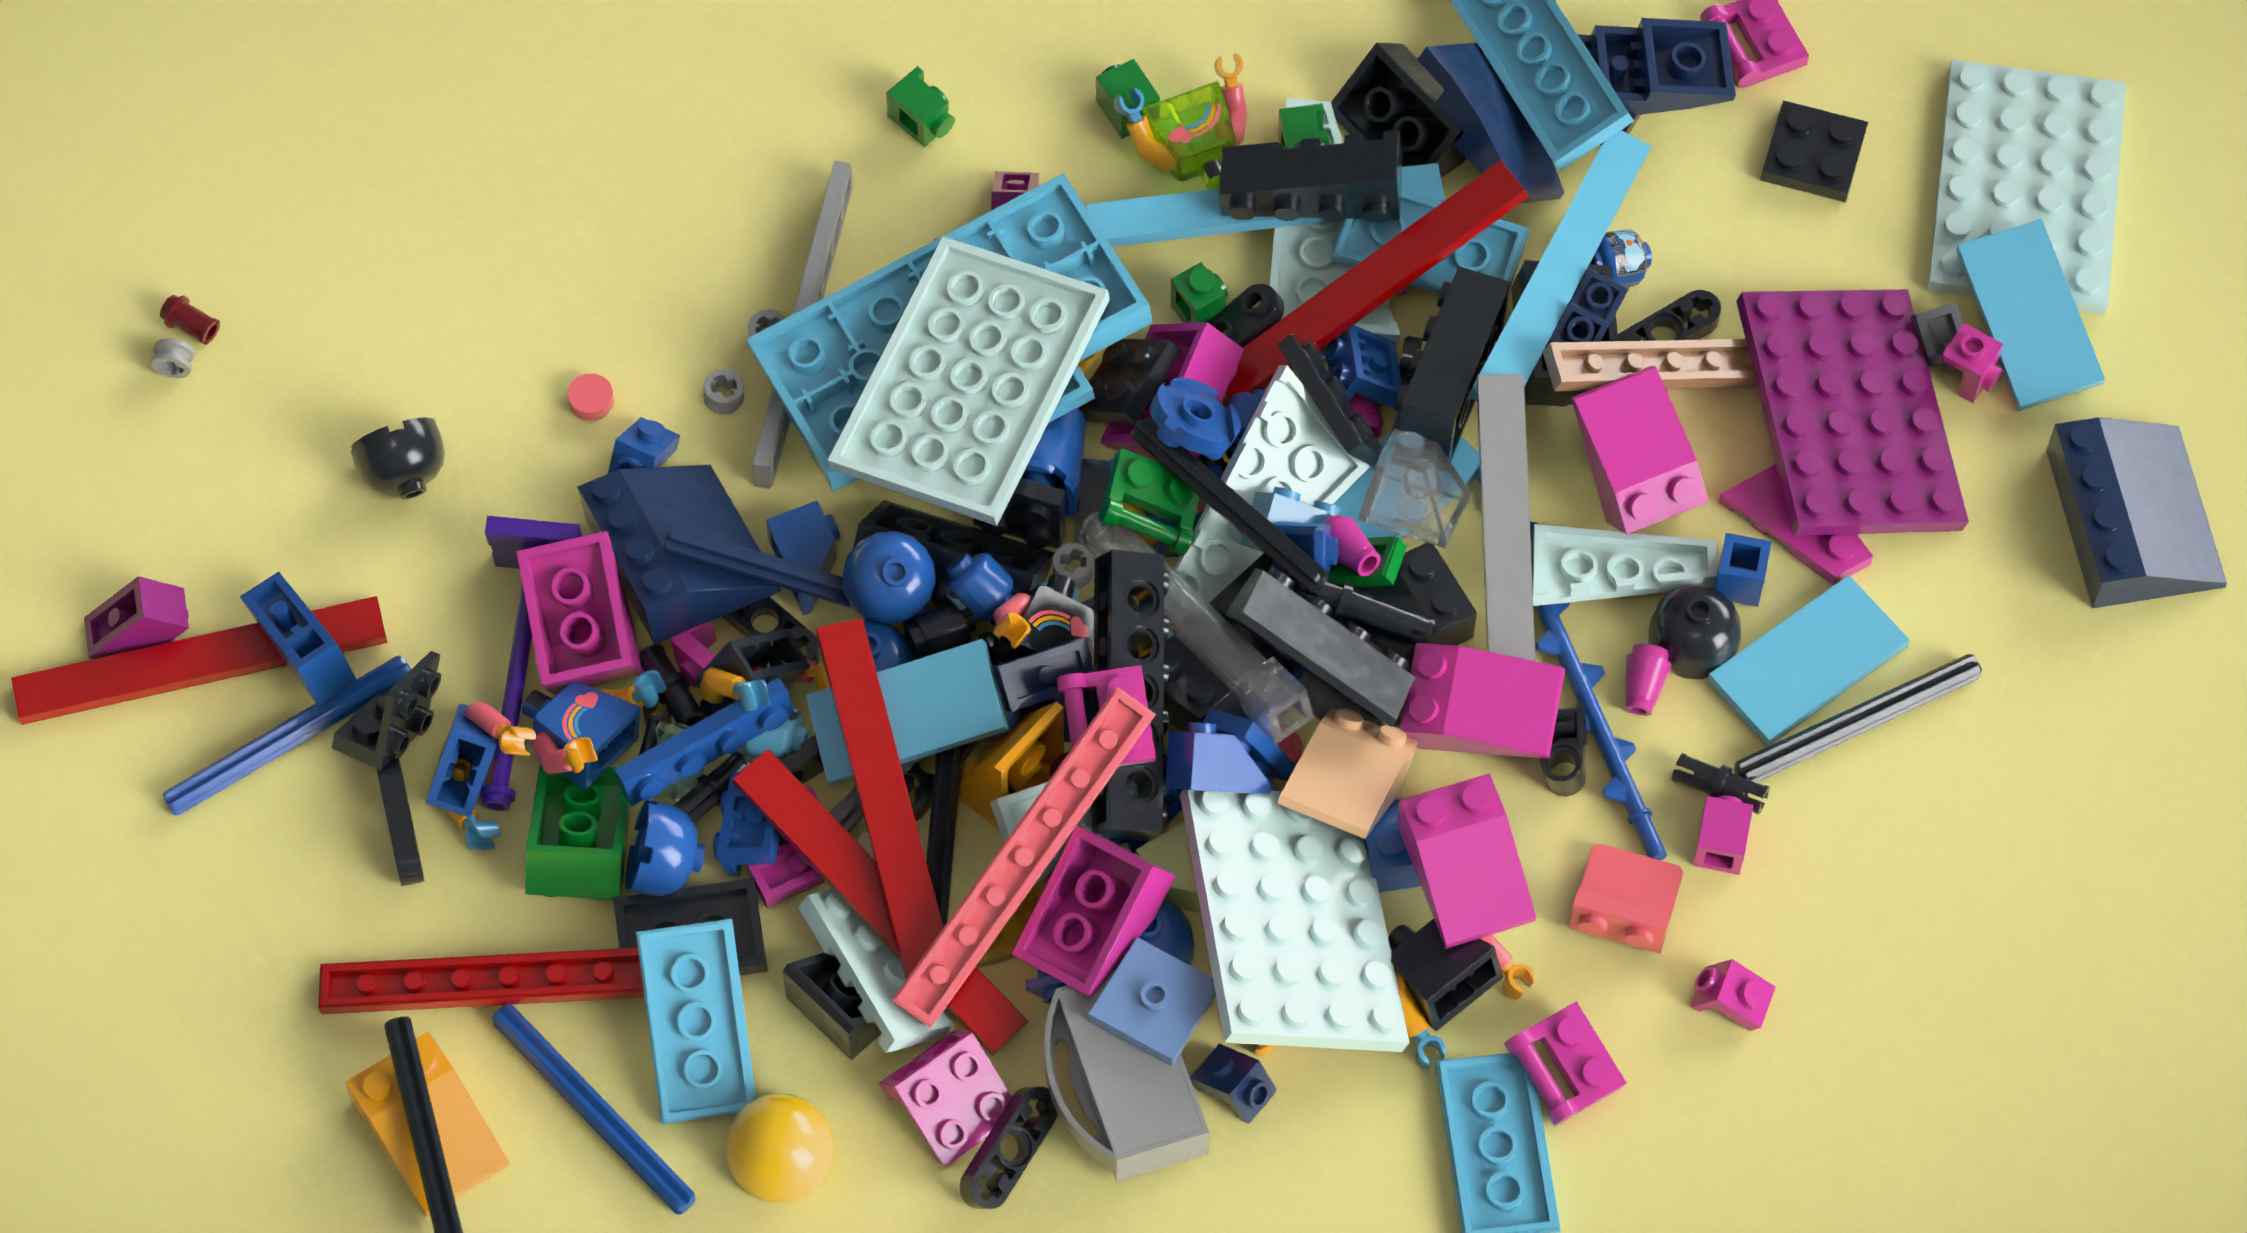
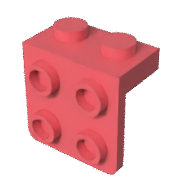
M1603 844L1593 846L1581 887L1577 890L1569 928L1661 954L1683 876L1681 867Z

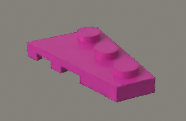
M1776 464L1720 494L1719 503L1731 512L1734 509L1752 521L1751 526L1764 536L1767 533L1790 549V555L1832 585L1837 584L1848 575L1852 576L1872 563L1873 555L1857 534L1793 536Z

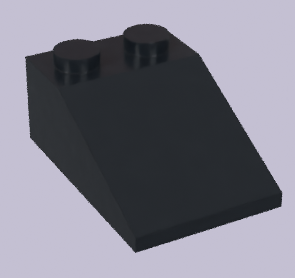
M1431 540L1405 552L1394 585L1353 587L1355 590L1428 617H1435L1432 633L1430 636L1427 635L1429 637L1427 644L1458 646L1474 638L1477 611ZM1345 615L1341 619L1333 616L1335 621L1338 620L1344 625L1348 620L1371 635L1370 642L1383 650L1385 647L1390 648L1409 662L1407 666L1412 667L1415 646L1418 642Z

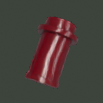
M171 295L164 302L160 310V318L164 319V324L168 328H179L198 339L204 345L209 344L219 331L220 321L189 304L190 300L185 295L179 297Z

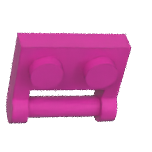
M1738 0L1724 6L1722 4H1715L1705 9L1700 15L1701 21L1727 23L1731 62L1734 68L1733 77L1739 87H1749L1808 64L1809 54L1777 0ZM1736 22L1755 55L1757 63L1748 59L1729 26L1730 24Z
M1141 665L1091 673H1073L1056 678L1058 692L1064 694L1072 748L1088 727L1083 691L1097 690L1099 710L1116 687H1119L1148 708ZM1151 723L1146 727L1119 767L1156 761Z
M1577 1001L1529 1029L1516 1034L1504 1043L1511 1056L1517 1055L1550 1109L1547 1115L1554 1126L1573 1117L1627 1084ZM1541 1041L1573 1093L1574 1098L1566 1100L1533 1044Z

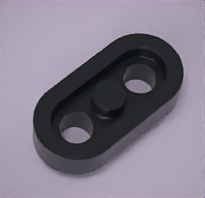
M1255 284L1244 290L1208 323L1221 333L1227 329L1225 335L1243 348L1282 319L1285 309L1284 301L1269 285ZM1259 301H1261V303L1259 304V306H1257L1256 308L1252 309V307H1253L1256 303H1258Z

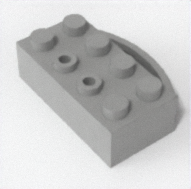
M1113 971L1092 997L1081 993L1069 985L1055 990L1046 1020L1044 1065L1051 1100L1065 1128L1092 1159L1113 1173L1116 1182L1208 1154L1209 1130L1181 1053L1173 1066L1088 1021V1014L1115 973ZM1058 1043H1065L1069 1048L1068 1063L1072 1086L1080 1107L1098 1131V1135L1094 1138L1075 1120L1060 1093L1054 1064V1047Z

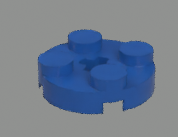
M1187 378L1172 379L1169 386H1164L1163 383L1150 403L1151 416L1159 427L1156 434L1161 442L1170 447L1182 446L1213 460L1221 459L1226 450L1232 446L1241 430V420L1231 403L1225 409L1216 400L1220 394L1219 392L1204 383Z

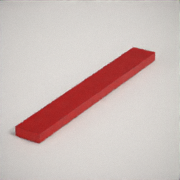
M1501 160L1244 346V351L1237 365V373L1229 383L1225 393L1226 396L1231 400L1239 392L1252 393L1254 389L1265 390L1269 386L1279 365H1287L1290 370L1293 369L1277 345L1280 341L1292 333L1305 342L1311 339L1321 349L1529 198L1526 190Z
M377 596L311 611L335 640L342 653L388 643ZM253 623L11 677L18 718L21 725L283 667L287 666V664L259 624Z
M863 618L818 627L816 628V636L904 976L907 979L943 929V924Z
M767 749L734 777L732 784L900 959L875 860L778 758ZM975 966L946 1007L968 1032L974 1034L977 1041L991 1056L995 1055L1028 1024V1020L977 966Z
M638 947L320 964L318 1009L321 1014L497 1006L505 1004L645 998L639 951Z

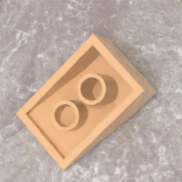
M1332 707L1315 729L1280 794L1277 804L1366 839L1402 791L1418 741L1408 738L1406 733L1399 728L1387 725L1378 726L1363 720L1362 715L1356 711Z

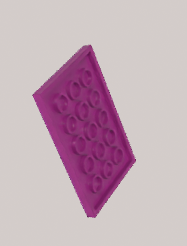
M1908 289L1741 292L1736 303L1793 536L1963 531L1969 520L1924 349L1910 317L1915 314Z

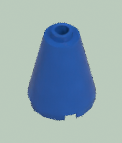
M1078 408L1047 424L1021 477L1065 490V518L1068 516L1072 517L1075 514L1080 497L1086 418Z

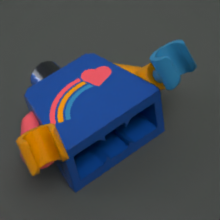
M656 670L644 672L635 679L634 685L620 690L596 689L579 682H572L554 699L538 690L530 692L523 703L522 713L533 719V730L536 733V739L532 740V747L543 770L547 774L562 773L577 786L586 790L638 740L640 708L643 705L648 708L654 707L659 700L657 694L664 693L667 689L659 672Z
M475 702L469 706L465 704L458 705L425 802L445 809L459 828H466V844L473 850L495 849L491 837L500 836L498 823L496 821L478 822L479 814L474 809L498 740L503 753L529 756L530 753L525 750L524 741L525 739H536V733L532 728L511 726V722L491 705L483 702Z

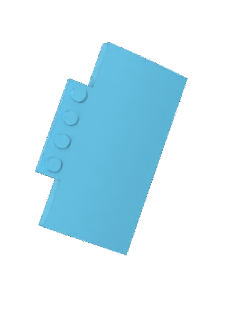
M1064 173L944 235L947 238L1107 289L1110 300L1079 362L1153 323L1149 303ZM942 237L746 339L763 373L833 492L858 478L830 469L827 460ZM1078 365L1049 422L1095 399L1093 389Z

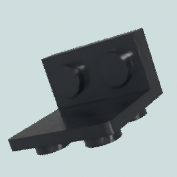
M430 651L388 693L378 692L334 733L332 749L380 771L394 757L400 758L407 750L409 743L417 735L423 736L432 723L434 712L430 710L432 696L437 691L441 681V673L437 672L440 654Z

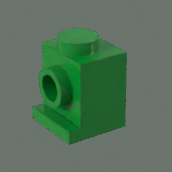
M918 66L886 92L888 117L923 147H926L936 137H944L952 129L955 118L949 113L947 97L938 87H929L924 82V71Z
M1323 103L1279 109L1278 138L1279 143L1285 149L1294 148L1297 143L1301 142V139L1319 138L1321 143L1329 145L1327 129L1323 128Z
M1202 262L1171 278L1170 306L1183 323L1209 322L1227 306L1226 297H1228V291L1224 282L1217 274L1206 269Z

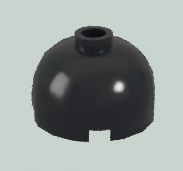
M423 417L402 421L403 429L390 432L388 426L354 442L351 446V454L364 482L374 491L383 494L399 493L402 500L414 498L427 491L425 484L437 476L443 466L445 454L443 440L434 418Z
M1686 585L1669 592L1659 601L1650 619L1648 628V644L1666 649L1669 654L1668 661L1672 665L1671 668L1676 670L1675 675L1690 679L1707 678L1709 673L1736 655L1741 641V622L1734 604L1722 592L1706 585Z

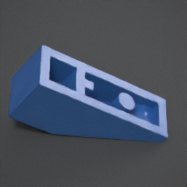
M279 571L240 596L290 670L317 705L338 694L357 680L335 640Z

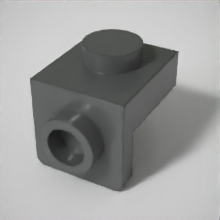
M1957 302L1910 316L1915 332L1924 349L1928 367L1940 364L1942 372L1955 369L1954 366L1943 361L1942 356L1951 340L1963 325Z

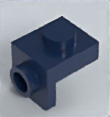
M1220 1043L1190 1077L1198 1091L1230 1104L1238 1118L1245 1123H1250L1276 1092L1275 1085L1258 1059Z

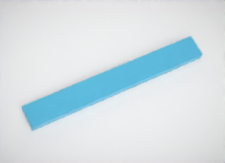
M1622 130L1603 142L1479 375L1524 374L1525 387L1651 149V145ZM1475 381L1470 393L1468 394V397L1476 401L1477 381Z
M1438 163L1402 167L1403 190L1442 202L1445 201ZM1219 189L1086 204L1087 210L1112 247L1327 222L1320 218H1298L1294 221H1282L1275 217L1255 216L1249 220H1238L1231 216H1222Z

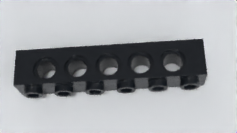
M1112 549L1094 560V672L1141 665L1148 709L1156 714L1150 722L1156 761L1118 767L1092 803V832L1104 838L1146 841L1162 834L1168 819V805L1163 800V781L1166 779L1167 755L1163 754V735L1166 733L1169 723L1168 710L1164 707V688L1169 678V667L1167 662L1164 661V642L1167 640L1169 633V620L1164 615V597L1169 589V573L1164 569V554ZM1128 594L1133 595L1137 599L1139 613L1132 610L1129 606ZM1128 640L1133 641L1137 645L1139 650L1138 659L1129 653L1127 648ZM1093 690L1094 718L1099 711L1097 690ZM1127 778L1131 779L1138 788L1137 799L1132 797L1127 791Z

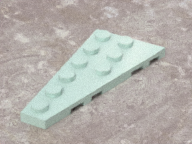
M1287 98L1286 108L1323 103V128L1327 129L1329 145L1343 143L1330 101ZM1344 220L1275 228L1269 286L1284 301L1285 309L1282 319L1352 268L1331 261V255ZM1390 299L1354 324L1374 334L1395 341V344L1400 342L1397 323L1394 322L1390 309Z
M1279 365L1220 479L1250 505H1252L1255 492L1273 493L1274 487L1278 486L1300 493L1299 502L1313 506L1314 500L1333 504L1370 466L1346 452L1304 385L1287 365ZM1208 504L1193 530L1194 535L1190 548L1185 555H1180L1169 577V589L1164 597V615L1169 620L1167 640L1263 554L1261 551L1241 545L1240 542L1243 534Z

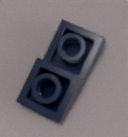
M1589 268L1548 343L1601 342L1629 289Z

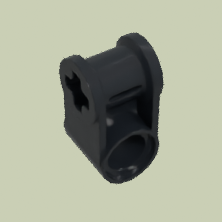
M1577 703L1575 708L1558 709L1549 759L1540 758L1546 786L1552 793L1558 796L1567 797L1576 794L1582 789L1586 781L1585 745H1587V724L1584 703ZM1567 762L1575 765L1572 773L1567 776H1556L1552 773L1553 768L1559 763Z

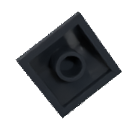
M823 952L788 963L783 969L786 998L850 1060H853L882 1034L876 1022L867 1023L858 1009L863 1001L855 987H845L837 971L840 969L841 964L836 956Z

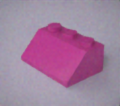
M1208 322L1151 324L1145 339L1170 340L1181 350L1161 385L1164 383V386H1169L1172 379L1175 378L1196 380L1219 392L1220 394L1216 400L1219 403L1222 402L1229 383L1237 373V365L1244 348ZM1150 403L1140 417L1141 420L1145 418L1153 420L1150 412ZM1108 422L1100 441L1101 444L1116 451L1123 448L1160 463L1132 439L1131 432L1135 428L1134 424ZM1188 450L1197 459H1199L1202 455L1200 453Z

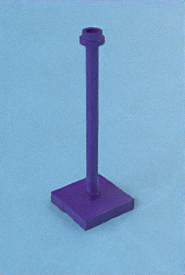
M487 515L485 536L488 545L491 546L495 566L520 569L516 551L582 536L580 525ZM523 584L521 585L501 714L511 722V726L517 727L532 641ZM499 740L495 750L490 785L482 786L480 796L483 798L482 806L485 808L507 811L510 809L511 803L515 801L516 792L509 788L514 755L503 753L500 749Z

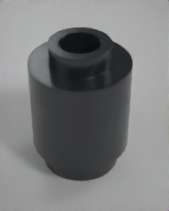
M950 601L912 617V623L905 625L903 629L912 653L916 659H920L964 645L967 642L971 643L970 633L976 631L974 621L967 619L962 611Z

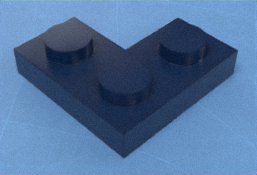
M1078 638L993 666L1006 711L1012 712L1048 699L1051 700V704L1058 702L1064 707V742H1071L1064 694L1058 692L1056 678L1073 673L1094 672L1085 638ZM1093 690L1083 691L1088 725L1093 720Z

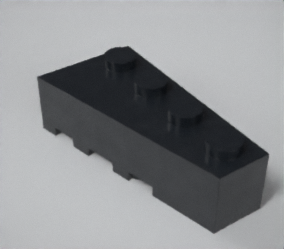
M1400 130L1384 131L1382 140L1364 141L1365 137L1363 134L1345 135L1344 143L1331 145L1321 143L1319 138L1301 139V142L1290 149H1285L1279 142L1222 147L1219 186L1222 216H1231L1238 220H1249L1255 216L1275 217L1282 221H1294L1298 218H1320L1327 222H1339L1343 219L1351 218L1364 219L1371 223L1400 220L1403 173Z

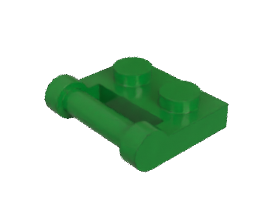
M1121 448L1114 455L1099 514V522L1110 527H1114L1117 524L1167 544L1170 551L1183 556L1187 553L1193 540L1194 531L1192 529L1200 497L1162 464ZM1123 502L1175 522L1174 527L1124 508Z

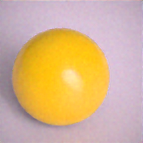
M771 1094L760 1097L746 1105L731 1123L725 1146L727 1164L736 1182L750 1195L773 1203L796 1201L816 1190L825 1180L831 1169L835 1149L832 1130L821 1111L809 1101L790 1094Z

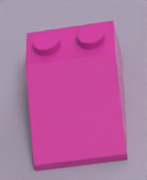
M1647 367L1571 397L1604 516L1608 524L1627 535L1709 502L1697 459L1657 367Z
M607 531L516 551L541 686L553 695H556L572 682H579L591 687L639 676L643 673L635 628Z
M1416 643L1410 673L1415 679L1405 700L1400 729L1406 733L1408 738L1418 741V749L1549 759L1565 674L1563 667L1463 646Z
M1490 773L1400 800L1397 826L1446 949L1536 921V913L1507 814Z
M1076 825L1012 955L1081 993L1092 997L1127 954L1136 938H1139L1155 919L1176 875L1110 840Z

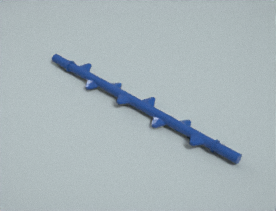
M1479 468V469L1476 470L1475 475H1476V477H1477V479H1478V482H1479V484H1480V486H1481V481H1480V468ZM1530 521V539L1532 540L1534 524H1537V522ZM1570 602L1535 606L1546 630V633L1536 642V648L1538 651L1558 657L1561 666L1565 669V675L1578 703H1584L1587 732L1593 734L1611 774L1612 780L1601 791L1602 795L1606 799L1625 805L1629 814L1627 820L1629 824L1634 825L1647 856L1662 861L1667 857V853L1651 820L1652 812L1649 808H1646L1625 762L1636 751V747L1632 742L1613 736L1592 689L1605 675V671L1602 666L1580 663L1559 616L1569 607Z

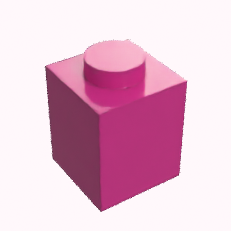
M1707 796L1693 866L1740 875L1752 817V804L1743 803L1740 799L1733 796H1719L1717 798Z

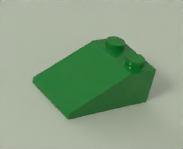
M540 764L526 844L525 894L543 895L546 897L590 898L593 900H613V898L621 897L631 805L623 795L614 769L618 767H609L596 781L584 790L562 773L547 774Z

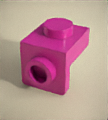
M1963 324L1943 352L1942 360L1964 372L1958 395L1974 403L1983 389L1987 392L1993 389L2001 375L2002 368L1998 367L1997 364L2003 343L1968 324Z
M712 621L689 629L671 639L676 664L679 666L680 672L685 674L690 685L695 688L698 687L696 677L715 657L708 650L716 642Z
M1734 959L1707 966L1700 972L1694 984L1696 992L1691 1007L1699 1012L1715 1008L1747 1030L1752 1031L1762 1027L1776 987Z

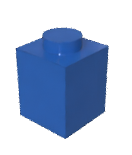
M1726 533L1714 589L1722 592L1731 602L1758 607L1772 541Z

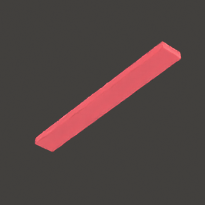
M1119 687L1113 690L892 998V1001L932 1028L1156 715Z

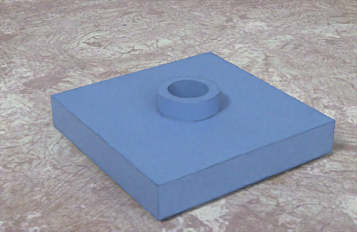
M1137 937L1090 1010L1088 1021L1173 1066L1216 997L1214 981L1207 974Z

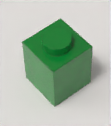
M1135 59L1121 65H1112L1096 76V101L1121 139L1130 135L1126 126L1129 120L1127 116H1121L1114 110L1113 101L1116 96L1121 95L1125 106L1132 109L1133 99L1129 95V89L1131 88L1139 89L1144 96V106L1139 111L1141 116L1147 117L1150 126L1160 121V96Z

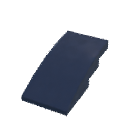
M1641 18L1638 27L1595 25L1591 35L1578 34L1630 115L1697 108L1734 101L1736 97L1726 22Z
M1463 43L1425 47L1417 61L1445 89L1436 101V104L1463 131V134L1454 146L1481 174L1501 160L1529 196L1520 204L1560 199L1565 192L1552 159L1477 43Z

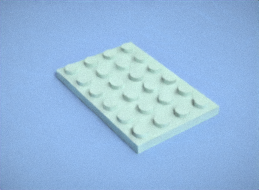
M1959 60L1951 61L1927 291L1974 297L1956 252L1957 245L2042 219L2078 311L2106 314L2109 302L2126 82Z
M943 236L827 460L830 469L997 526L1110 300L1108 290Z
M1183 789L1180 793L1224 1042L1402 1052L1409 1044L1401 999L1398 994L1395 969L1391 962L1392 954L1377 880L1372 878L1363 838L1277 804L1282 791L1271 790L1270 794Z

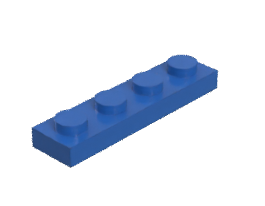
M778 677L766 684L770 700L769 706H757L756 710L743 711L741 700L739 699L614 769L622 793L631 807L643 800H650L658 796L664 788L684 777H690L699 773L705 765L725 754H731L740 750L746 742L766 731L779 728L787 719L794 716L788 690Z

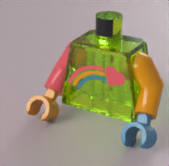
M1237 53L1233 54L1235 62L1233 73H1227L1223 70L1221 56L1214 63V70L1219 77L1224 79L1225 86L1221 87L1219 82L1215 81L1143 107L1145 99L1142 92L1137 88L1129 89V95L1133 99L1132 109L1125 106L1121 95L1114 98V110L1121 116H1127L1129 120L1126 124L1127 129L1142 159L1163 171H1170L1178 181L1184 182L1200 176L1208 190L1219 189L1222 147L1239 146L1243 142L1248 116L1243 84L1237 81V76L1243 69V60Z

